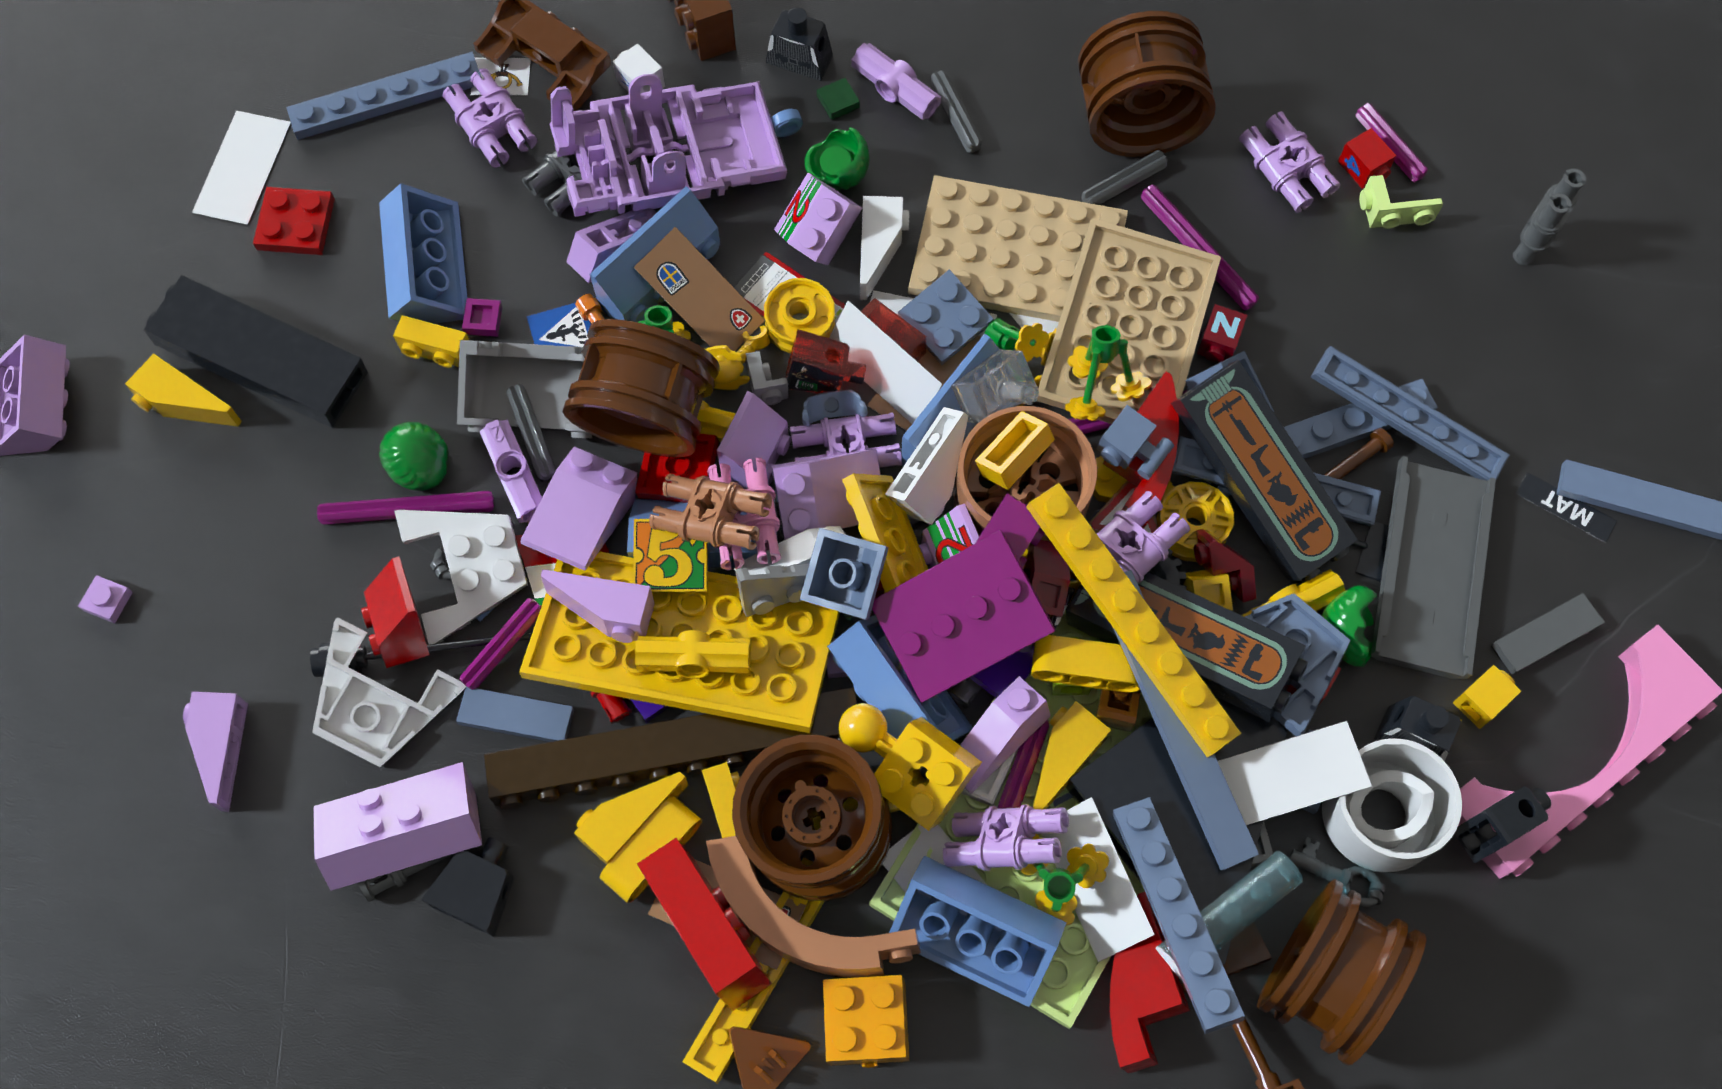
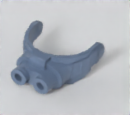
M836 390L808 397L804 402L802 421L803 425L808 427L811 423L822 420L824 417L832 418L855 414L866 417L868 411L865 402L861 400L858 393L852 390Z

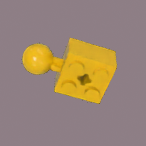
M861 703L851 706L843 713L839 721V734L844 744L855 749L857 752H870L874 750L884 758L874 773L880 785L882 796L928 831L941 823L982 764V761L922 717L909 722L898 739L887 732V721L883 713L877 707L870 704ZM922 767L928 770L925 775L927 780L920 773V768Z

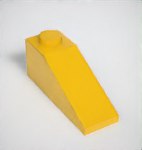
M154 353L125 383L134 394L131 400L145 412L153 409L163 417L236 427L242 422L231 406Z
M1077 701L1069 709L1062 706L1049 722L1053 728L1045 749L1032 805L1034 809H1047L1067 786L1070 778L1082 769L1106 741L1111 732L1109 727Z
M678 772L601 803L595 810L589 809L580 817L576 824L578 829L574 834L580 842L607 865L665 800L673 795L677 798L689 786L687 779L681 772Z

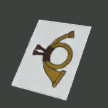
M475 58L478 69H487L497 85L507 89L510 95H528L531 64L529 58H508L500 67L487 58ZM476 87L471 88V95H481Z

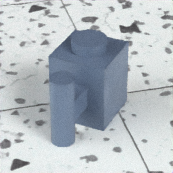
M1126 405L1102 436L1097 450L1101 452V456L1106 462L1113 466L1119 465L1125 470L1137 456L1144 461L1137 472L1141 477L1149 480L1173 449L1174 444L1167 438H1162L1156 447L1148 442L1156 425Z

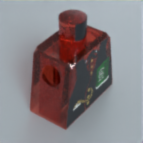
M797 329L788 358L785 378H787L788 389L814 393L840 390L843 381L862 385L866 364L848 361L850 346L847 343Z

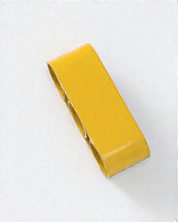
M1048 635L1034 644L1031 675L1035 679L1126 693L1140 690L1123 649L1119 644Z
M676 796L669 797L605 866L600 874V879L626 903H631L649 885L637 863L676 837L684 846L698 830L702 819Z

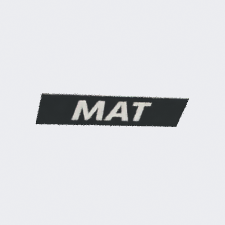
M1527 472L1516 492L1517 495L1606 543L1617 520L1584 502L1556 495V487Z

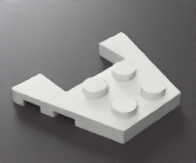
M417 510L394 511L404 544L440 535L458 603L421 614L429 645L440 644L444 641L443 639L452 633L461 630L487 610L490 611L528 586L509 515Z
M337 617L333 625L312 733L381 767L454 700L466 686L461 681L437 669L420 701L416 703L349 668V665L364 641L367 632Z

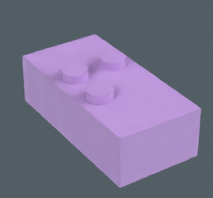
M463 762L314 806L315 861L330 891L482 845L476 793Z

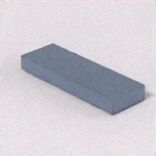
M466 687L456 722L462 726L554 742L567 739L574 708L568 705L477 688L472 690Z

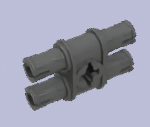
M626 148V154H631L630 150ZM554 151L552 154H546L543 159L544 163L523 177L522 180L527 189L535 196L556 179L562 180L565 183L544 199V203L549 211H553V215L557 217L571 205L567 193V178L573 176L574 181L582 180L575 154L558 157L557 152Z
M1576 168L1567 170L1559 184H1555L1548 189L1521 232V243L1515 249L1516 251L1513 252V258L1518 264L1523 266L1530 265L1539 252L1546 250L1550 246L1553 239L1562 229L1577 203L1578 191L1586 182V176L1581 170Z

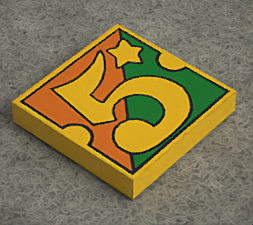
M634 519L633 584L650 586L652 593L708 592V543L693 539L691 541H684L679 537L678 533L652 529L649 519Z

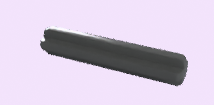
M944 70L934 72L931 75L930 83L934 91L941 96V104L965 150L968 153L979 151L982 148L983 141L947 72Z
M1161 150L1151 153L1083 191L1082 202L1096 205L1104 203L1166 168L1167 157Z
M522 384L511 386L507 389L506 393L536 475L540 481L552 479L556 470L527 391Z

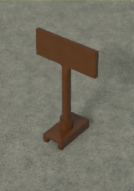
M1251 916L1236 921L1227 959L1223 965L1227 976L1262 964L1272 958ZM1177 969V972H1178V975H1179V978H1180V981H1181V984H1182V987H1183V990H1184V993H1185V992H1187V990H1186L1185 985H1184V983H1183V980H1182V978H1181V976H1180V973H1179V971H1178V969ZM1244 1018V1021L1232 1025L1257 1077L1255 1084L1258 1089H1304L1299 1078L1282 1085L1277 1073H1272L1246 1018Z

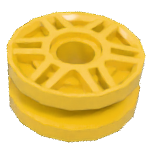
M792 278L779 283L769 293L764 304L765 326L767 327L771 342L781 351L793 355H808L824 347L835 327L834 301L829 291L819 282L807 278ZM798 313L807 315V317L802 320H797L793 318V316Z
M1187 482L1174 487L1164 497L1162 501L1163 509L1156 516L1159 527L1173 513L1180 515V518L1177 520L1178 522L1184 518L1190 526V531L1185 533L1169 548L1173 551L1172 556L1183 561L1196 562L1193 551L1194 544H1197L1196 530L1204 529L1223 543H1226L1234 526V511L1229 499L1218 488L1202 482ZM1195 518L1199 520L1202 525H1192L1188 522L1187 519Z

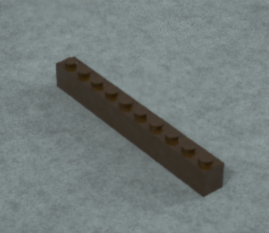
M854 687L820 693L810 733L703 714L484 754L489 799L495 806H500L502 809H514L523 806V801L538 799L539 802H552L561 798L560 794L575 792L579 796L590 795L598 792L599 787L613 785L615 789H623L634 786L637 780L650 778L651 782H655L678 772L687 771L688 775L703 774V769L725 762L728 763L729 769L744 766L746 760L754 759L765 748L782 739L797 735H822L843 742L839 734V721L848 708L857 704Z

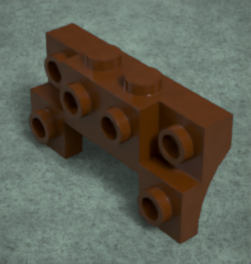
M500 0L489 25L473 43L476 52L499 67L517 50L556 76L557 79L546 91L547 99L551 101L550 94L557 87L566 86L571 91L573 111H577L593 94L591 86L611 66L610 55L607 51L585 38L583 33L577 28H570L562 23L554 13L544 11L529 0Z

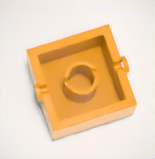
M902 975L823 980L827 1063L831 1066L862 1064V1068L878 1067V1063L910 1061L906 985Z

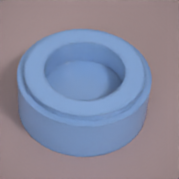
M786 109L771 117L777 137L792 135L800 130L803 125V120L797 109Z

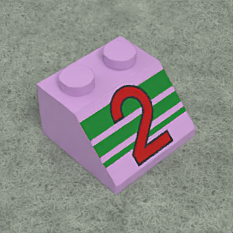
M807 173L774 230L789 245L813 261L829 265L863 208L817 177Z
M965 503L958 505L923 530L922 543L919 547L926 565L930 564L931 568L974 545L979 538Z

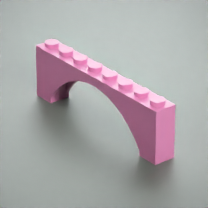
M1659 625L1652 628L1618 656L1625 663L1629 705L1624 733L1616 752L1607 765L1590 781L1566 790L1547 792L1546 794L1551 800V808L1546 810L1548 820L1507 846L1482 859L1499 879L1511 872L1516 877L1525 872L1534 864L1530 857L1536 851L1540 850L1544 854L1561 841L1557 833L1564 827L1569 831L1576 828L1588 817L1583 812L1591 804L1595 808L1604 804L1614 795L1610 790L1612 786L1617 782L1624 786L1640 773L1636 768L1640 762L1645 760L1649 764L1666 751L1661 744L1668 738L1675 742L1692 728L1687 723L1694 716L1700 720L1717 707L1713 700L1722 693V689ZM1474 777L1460 788L1462 813L1458 826L1509 796L1513 791L1482 785Z

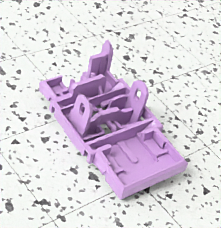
M643 74L631 81L629 84V95L590 102V110L573 111L571 91L566 86L557 87L550 94V127L557 156L575 154L582 180L574 181L573 176L567 178V193L575 217L586 215L585 212L592 213L608 210L609 208L610 210L617 209L618 214L625 213V205L631 204L632 211L663 208L685 186L691 189L699 200L710 198L712 189H716L717 195L721 196L724 195L728 186L736 187L750 183L754 185L786 179L787 168L759 81L704 89L703 91L696 92L694 85L662 89L659 77L653 74ZM643 86H650V92L640 93V89ZM662 103L668 104L677 138H686V145L673 142V135L665 110L662 108ZM620 110H625V125ZM631 147L632 153L627 155L625 149ZM683 152H690V155L685 156ZM654 155L652 163H648L645 156ZM637 157H641V181L636 165L629 164V162L634 161ZM686 168H687V172H688V175H689V179H690L692 188L689 187V184H688V181H687V178H686Z

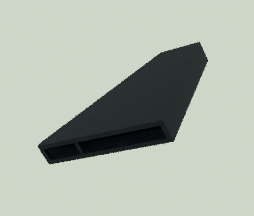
M1215 696L1241 732L1239 736L1214 753L1217 761L1286 739L1288 729L1274 717H1272L1270 722H1267ZM1152 718L1070 778L1066 789L1078 804L1092 797L1118 855L1140 883V878L1113 817V810L1150 797L1220 960L1224 965L1254 857L1227 869L1220 870L1155 721ZM1264 820L1246 825L1256 847Z

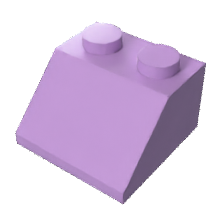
M747 391L717 449L719 465L724 463L731 467L732 482H737L747 489L743 463L748 459H752L753 469L756 472L755 458H762L766 461L769 485L772 483L774 478L771 465H775L779 455L784 456L787 453L792 437L788 434V422L754 393Z

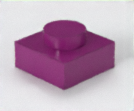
M467 298L462 324L463 332H466L467 335L498 337L503 309L501 301Z

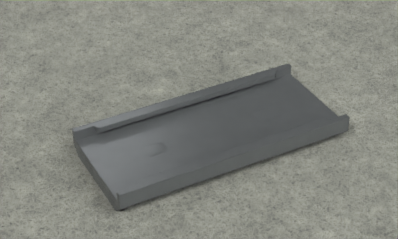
M1405 456L1398 461L1371 648V656L1375 660L1454 680L1468 679L1472 676L1495 491V478H1490L1486 481L1409 462L1408 457Z

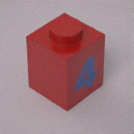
M1370 128L1345 144L1338 162L1363 189L1370 176L1383 175L1385 180L1391 174L1390 168L1396 158V154Z

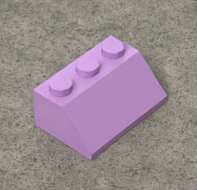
M23 335L0 358V456L48 451L59 440L61 441L64 438L67 424L63 420V408L68 400V391L64 389V382L70 366L69 360L66 359V345Z

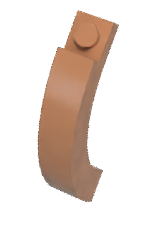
M736 836L706 841L714 876L724 897L749 931L765 946L784 959L822 974L858 978L885 976L883 960L889 959L890 963H903L912 960V955L921 953L919 938L915 929L875 936L843 937L823 933L797 922L778 908L766 895L758 880L754 863L744 853Z

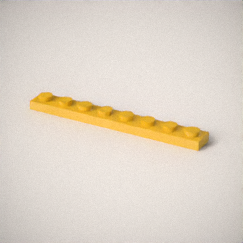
M1060 483L1029 502L1026 508L1206 757L1213 755L1241 734L1239 729Z

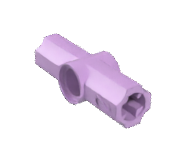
M863 43L851 59V66L875 84L881 97L890 103L898 101L920 119L928 120L940 105L941 96L918 80L915 71L907 62L903 60L894 62L870 43Z
M497 419L487 423L480 431V434L519 523H529L542 496L509 421ZM512 468H521L520 471L514 475H506V473Z

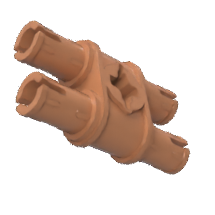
M668 474L665 477L672 484L663 482L662 490L664 496L688 500V504L683 512L655 506L652 511L659 514V516L650 514L649 523L652 529L678 533L679 537L684 541H691L693 539L711 543L713 547L717 548L725 544L744 547L748 550L756 548L757 544L751 542V540L759 541V528L732 521L738 511L766 517L769 511L763 509V507L771 509V494L745 490L737 482L724 483L710 480L707 476L690 479Z

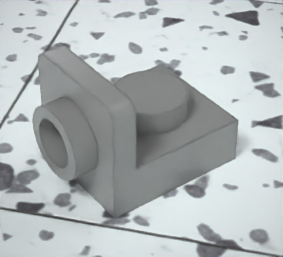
M760 352L746 353L747 372L750 377L752 393L767 405H775L787 399V378L772 380L769 363H762Z

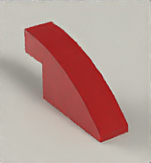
M1165 371L1137 412L1156 425L1148 442L1156 447L1162 438H1167L1174 444L1173 449L1149 480L1144 479L1138 474L1137 471L1144 461L1137 456L1126 470L1119 465L1113 466L1105 460L1103 462V465L1137 487L1122 508L1124 511L1129 509L1146 491L1153 493L1150 499L1156 496L1161 501L1171 477L1177 453L1179 415L1171 405L1177 397L1173 377L1167 371ZM1148 521L1142 526L1143 529L1147 525Z
M1145 891L1138 893L1137 897L1155 935L1114 955L1110 982V1018L1113 1042L1119 1067L1128 1074L1158 1064L1146 1025L1190 1011L1172 954Z

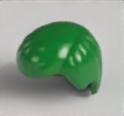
M852 127L849 128V131L834 129L823 142L809 148L805 156V170L836 191L848 190L851 187L857 186L867 174L870 162L869 147L865 138L857 129Z
M419 422L398 424L385 434L380 443L379 457L384 470L396 484L414 491L430 490L442 482L447 472L448 446L440 434L426 424Z
M1354 586L1340 593L1327 605L1321 615L1350 639L1348 649L1342 660L1354 667H1364L1371 657L1372 642L1365 637L1364 631L1367 626H1372L1374 623L1368 605L1377 597V594L1366 586Z

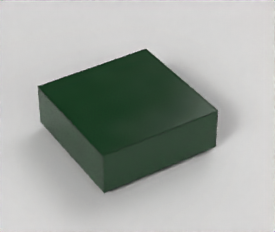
M846 78L817 89V97L831 120L860 108V100Z

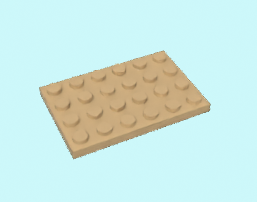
M934 175L908 286V294L918 296L950 269L985 309L1059 322L1091 217L1125 227L1128 210Z
M1091 217L1035 401L1065 410V404L1069 403L1071 398L1084 397L1088 376L1083 379L1074 376L1072 372L1073 367L1069 366L1067 361L1073 355L1075 347H1089L1092 330L1102 325L1113 326L1119 330L1120 339L1128 341L1127 354L1132 373H1143V377L1151 379L1152 386L1144 391L1145 394L1141 398L1133 397L1128 401L1118 400L1116 394L1111 391V386L1116 383V377L1124 373L1120 355L1118 354L1112 362L1108 363L1107 369L1104 372H1100L1099 378L1095 380L1092 399L1097 402V406H1101L1106 410L1105 416L1098 417V420L1112 424L1126 405L1138 411L1165 371L1173 377L1176 397L1182 396L1221 256Z

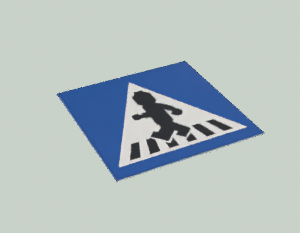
M575 303L526 316L534 344L583 347L585 340L588 339L587 334L591 325L590 321L583 320Z

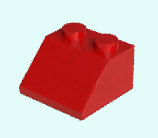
M400 557L392 558L364 591L367 607L361 608L367 629L374 628L375 633L368 635L374 656L382 655L386 668L430 655Z

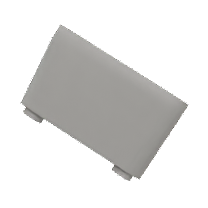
M460 340L457 424L468 425L469 432H480L487 423L497 419L508 420L510 426L519 427L506 391L511 386L522 384L527 391L540 428L565 429L571 431V437L592 438V434L571 423L562 412L566 400L569 399L568 392L571 384L579 379L585 360L582 354L583 347Z

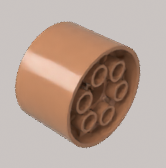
M1016 406L999 410L980 421L971 430L962 445L955 483L954 508L965 503L976 531L980 536L991 519L988 513H995L1007 493L1028 504L1058 483L1062 487L1076 483L1078 492L1066 491V493L1085 518L1097 479V465L1093 449L1086 436L1074 423L1054 411L1035 406ZM1021 411L1048 423L1055 440L1043 452L1045 454L1040 462L1037 463V459L1009 490L996 483L990 489L980 484L983 481L990 480L982 477L975 460ZM1044 473L1052 474V475L1056 478V480L1053 479V478H1052L1051 476H1049L1048 474H1044ZM1024 481L1028 482L1029 485L1019 495V486ZM973 497H977L981 502L976 503ZM1046 534L1041 538V540L1051 542Z

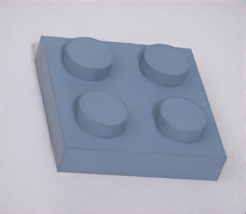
M950 269L898 311L900 319L941 365L983 332L988 324L994 320Z

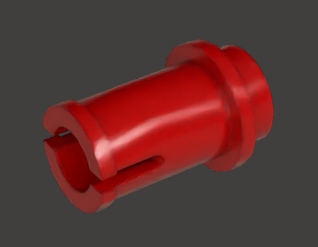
M597 692L590 693L592 698L597 697L611 724L623 720L632 712L622 697Z

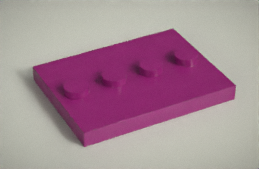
M1002 530L993 533L874 599L872 606L874 614L921 703L1056 632Z

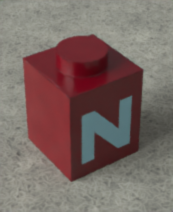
M1215 304L1197 354L1205 356L1207 360L1215 363H1220L1232 357L1247 314Z

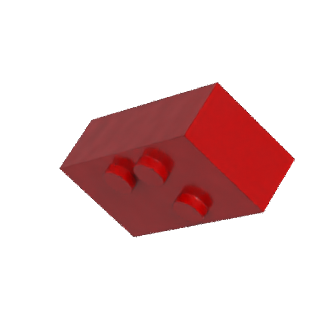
M677 837L637 863V866L713 991L729 1008L734 1011L772 984L746 942L751 937L749 931L730 907L720 887L712 888L695 859Z

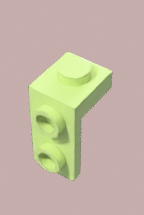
M1383 175L1370 176L1364 190L1360 192L1359 198L1361 209L1366 211L1370 228L1383 227L1390 229L1399 225L1413 223L1425 225L1434 221L1443 207L1441 198L1390 203Z

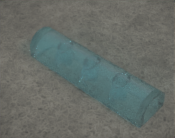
M1280 851L1274 852L1200 912L1217 951L1303 882L1300 871L1285 854ZM1164 940L1155 949L1179 979L1182 980L1167 942Z

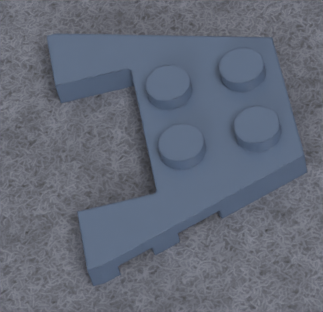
M1293 593L1252 610L1250 615L1245 617L1306 645L1304 660L1308 661L1306 670L1299 682L1295 680L1291 682V685L1297 691L1290 696L1282 714L1275 711L1273 715L1277 721L1297 737L1305 733L1348 649L1350 639Z

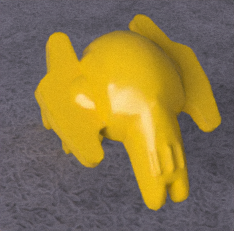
M760 326L761 333L756 336H750L747 331L743 332L742 335L745 343L737 352L730 350L727 345L713 346L705 349L716 358L720 365L719 374L714 379V388L737 390L740 385L750 381L749 376H740L744 369L743 363L746 361V353L755 352L770 344L771 340L766 326Z

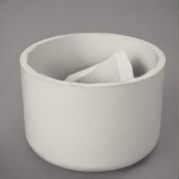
M1382 739L1361 748L1359 753L1372 787L1322 802V817L1327 834L1335 847L1347 859L1363 868L1378 872H1396L1413 867L1441 849L1456 832L1462 813V798L1458 782L1443 759L1419 743L1405 739ZM1376 789L1392 793L1400 800L1405 810L1406 819L1404 825L1397 829L1381 830L1367 824L1362 817L1361 805L1365 796Z

